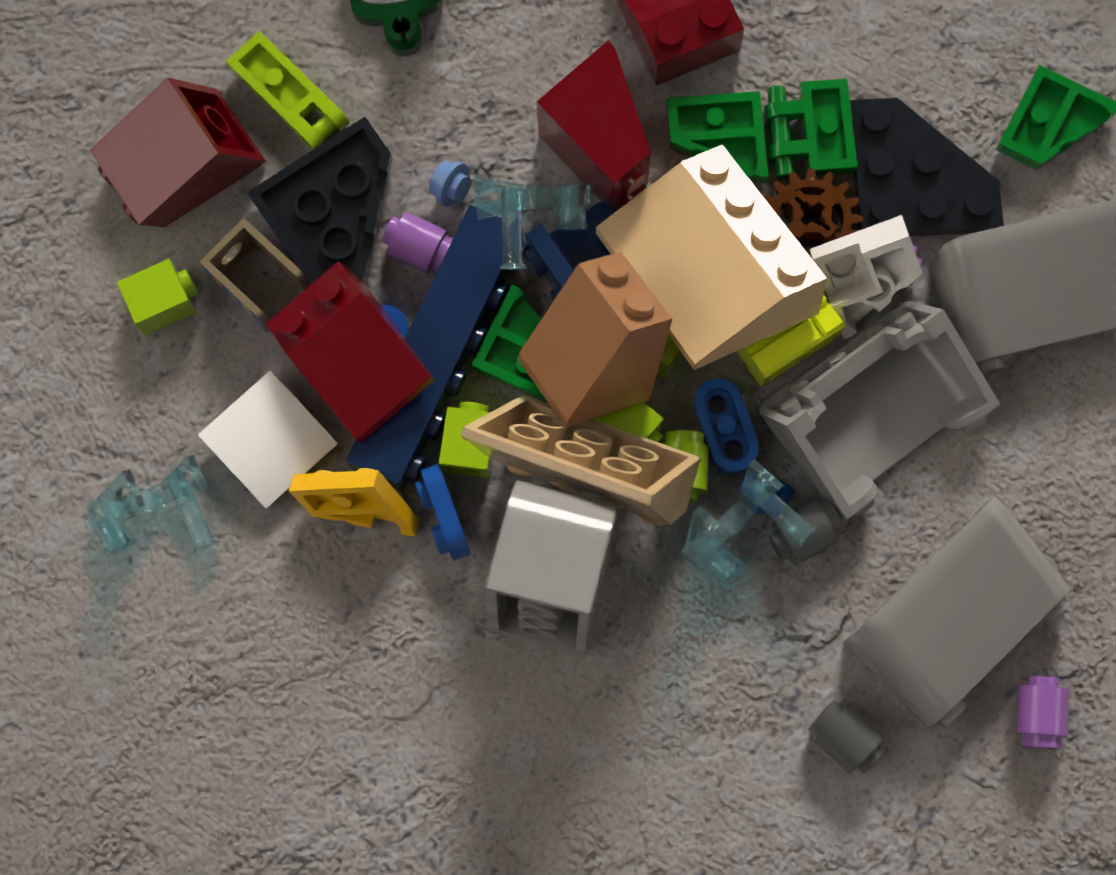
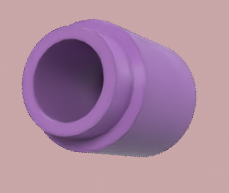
M405 212L401 219L393 216L382 238V242L388 244L387 255L427 274L430 270L437 273L453 238L447 236V230L409 212Z
M1029 676L1028 685L1018 686L1016 734L1022 735L1021 747L1062 749L1063 737H1068L1069 689L1059 687V678Z

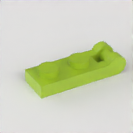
M260 30L226 60L228 68L311 151L323 144L324 140L335 130L341 132L350 124L349 119L341 109ZM316 109L322 114V117L311 126L304 118Z

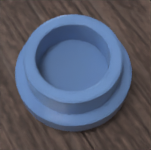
M447 160L437 166L429 182V192L436 197V201L444 207H450L466 197L471 186L468 166L460 161L452 163Z

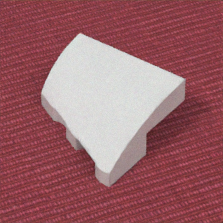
M902 215L810 249L812 260L827 277L825 291L829 304L832 305L844 322L845 327L841 333L844 339L852 337L857 332L855 324L873 308L880 312L891 302L892 296L896 291L908 287L923 274Z

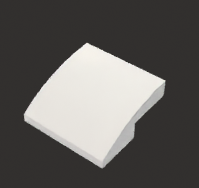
M270 370L197 434L265 508L269 507L290 487L294 474H305L338 444Z

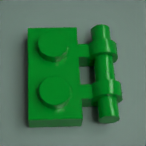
M847 78L801 82L799 86L800 100L787 101L784 86L776 85L767 89L768 104L764 107L766 123L771 124L773 144L768 149L770 162L775 164L776 179L787 180L789 173L794 171L793 161L807 159V168L814 169L816 176H825L828 172L833 173V175L856 172L858 166ZM802 119L804 140L791 141L789 122Z

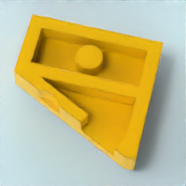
M360 468L357 471L348 472L320 470L310 474L293 475L289 492L313 517L332 521H345L371 529L376 518L395 522L400 527L401 535L416 536L420 519L378 470L370 468Z

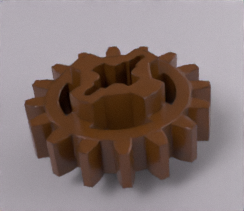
M809 168L806 178L800 180L798 175L792 171L788 175L787 186L775 181L771 189L774 197L764 196L778 216L780 209L784 211L783 216L789 221L787 228L801 246L817 247L855 232L854 229L860 228L863 222V216L851 214L858 207L860 202L858 197L846 199L845 194L849 184L844 182L838 187L831 185L833 180V173L828 172L823 180H817L814 169ZM835 210H837L841 221L840 233L836 231L837 226L832 222V215ZM813 216L818 219L817 224L811 222L807 226L801 222L802 218L809 220ZM804 248L808 255L812 258L810 249Z

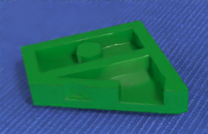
M1039 65L995 150L1035 170H1039L1113 118L1116 114V101Z
M760 91L667 98L666 111L670 149L694 157L723 145L750 180L757 183H767L768 167Z
M511 285L472 363V369L528 396L548 403L518 361L519 352L543 318L539 317L527 302L519 287Z

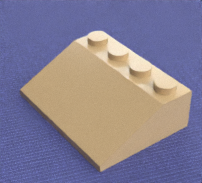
M723 145L681 161L596 227L597 236L610 254L622 252L671 315L673 320L668 335L693 370L819 314L827 277Z
M521 395L464 426L461 437L489 458L506 464L507 469L515 474L523 476L536 475L545 478L565 492L580 491L606 497L609 503L617 504L618 508L624 507L640 513L639 517L642 520L655 525H671L687 511L701 457L591 419L565 427L549 403L526 395Z

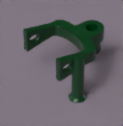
M350 0L353 16L357 22L371 26L383 25L389 49L396 55L410 56L415 54L422 45L423 36L419 18L429 16L438 11L443 6L444 0H404L386 4ZM402 30L408 31L407 33H405V39H402L401 34L397 33H399Z

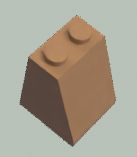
M617 252L577 265L519 352L518 361L563 425L569 427L650 399L673 318L622 252Z

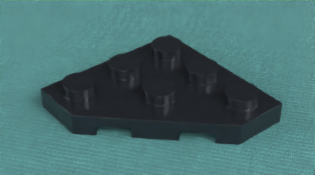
M899 98L850 100L858 166L854 173L856 198L858 197L860 201L857 207V214L863 216V222L859 231L900 215L903 217L910 237L976 233L1004 226L1000 182L997 178Z
M366 117L361 118L247 192L290 258L304 273L309 285L314 283L338 261L366 284L393 160L391 152Z

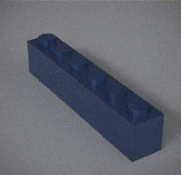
M469 205L405 337L435 381L362 443L355 440L345 460L351 470L357 471L360 468L378 470L395 490L402 493L408 482L412 484L417 482L421 475L420 470L424 468L426 458L421 456L428 439L436 441L440 435L446 418V414L442 413V410L449 396L456 398L460 393L467 376V372L462 370L470 353L475 356L477 355L486 337L487 329L482 326L489 312L497 313L504 301L507 287L503 286L504 280L509 270L511 269L516 272L524 259L523 253L526 252L527 245L523 244L521 226Z

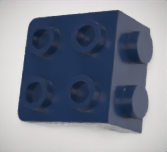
M604 201L596 203L550 234L547 233L542 224L525 234L527 251L523 253L524 258L538 278L542 275L545 276L553 288L550 291L553 301L579 263L611 255L596 234V227L615 213L609 203Z

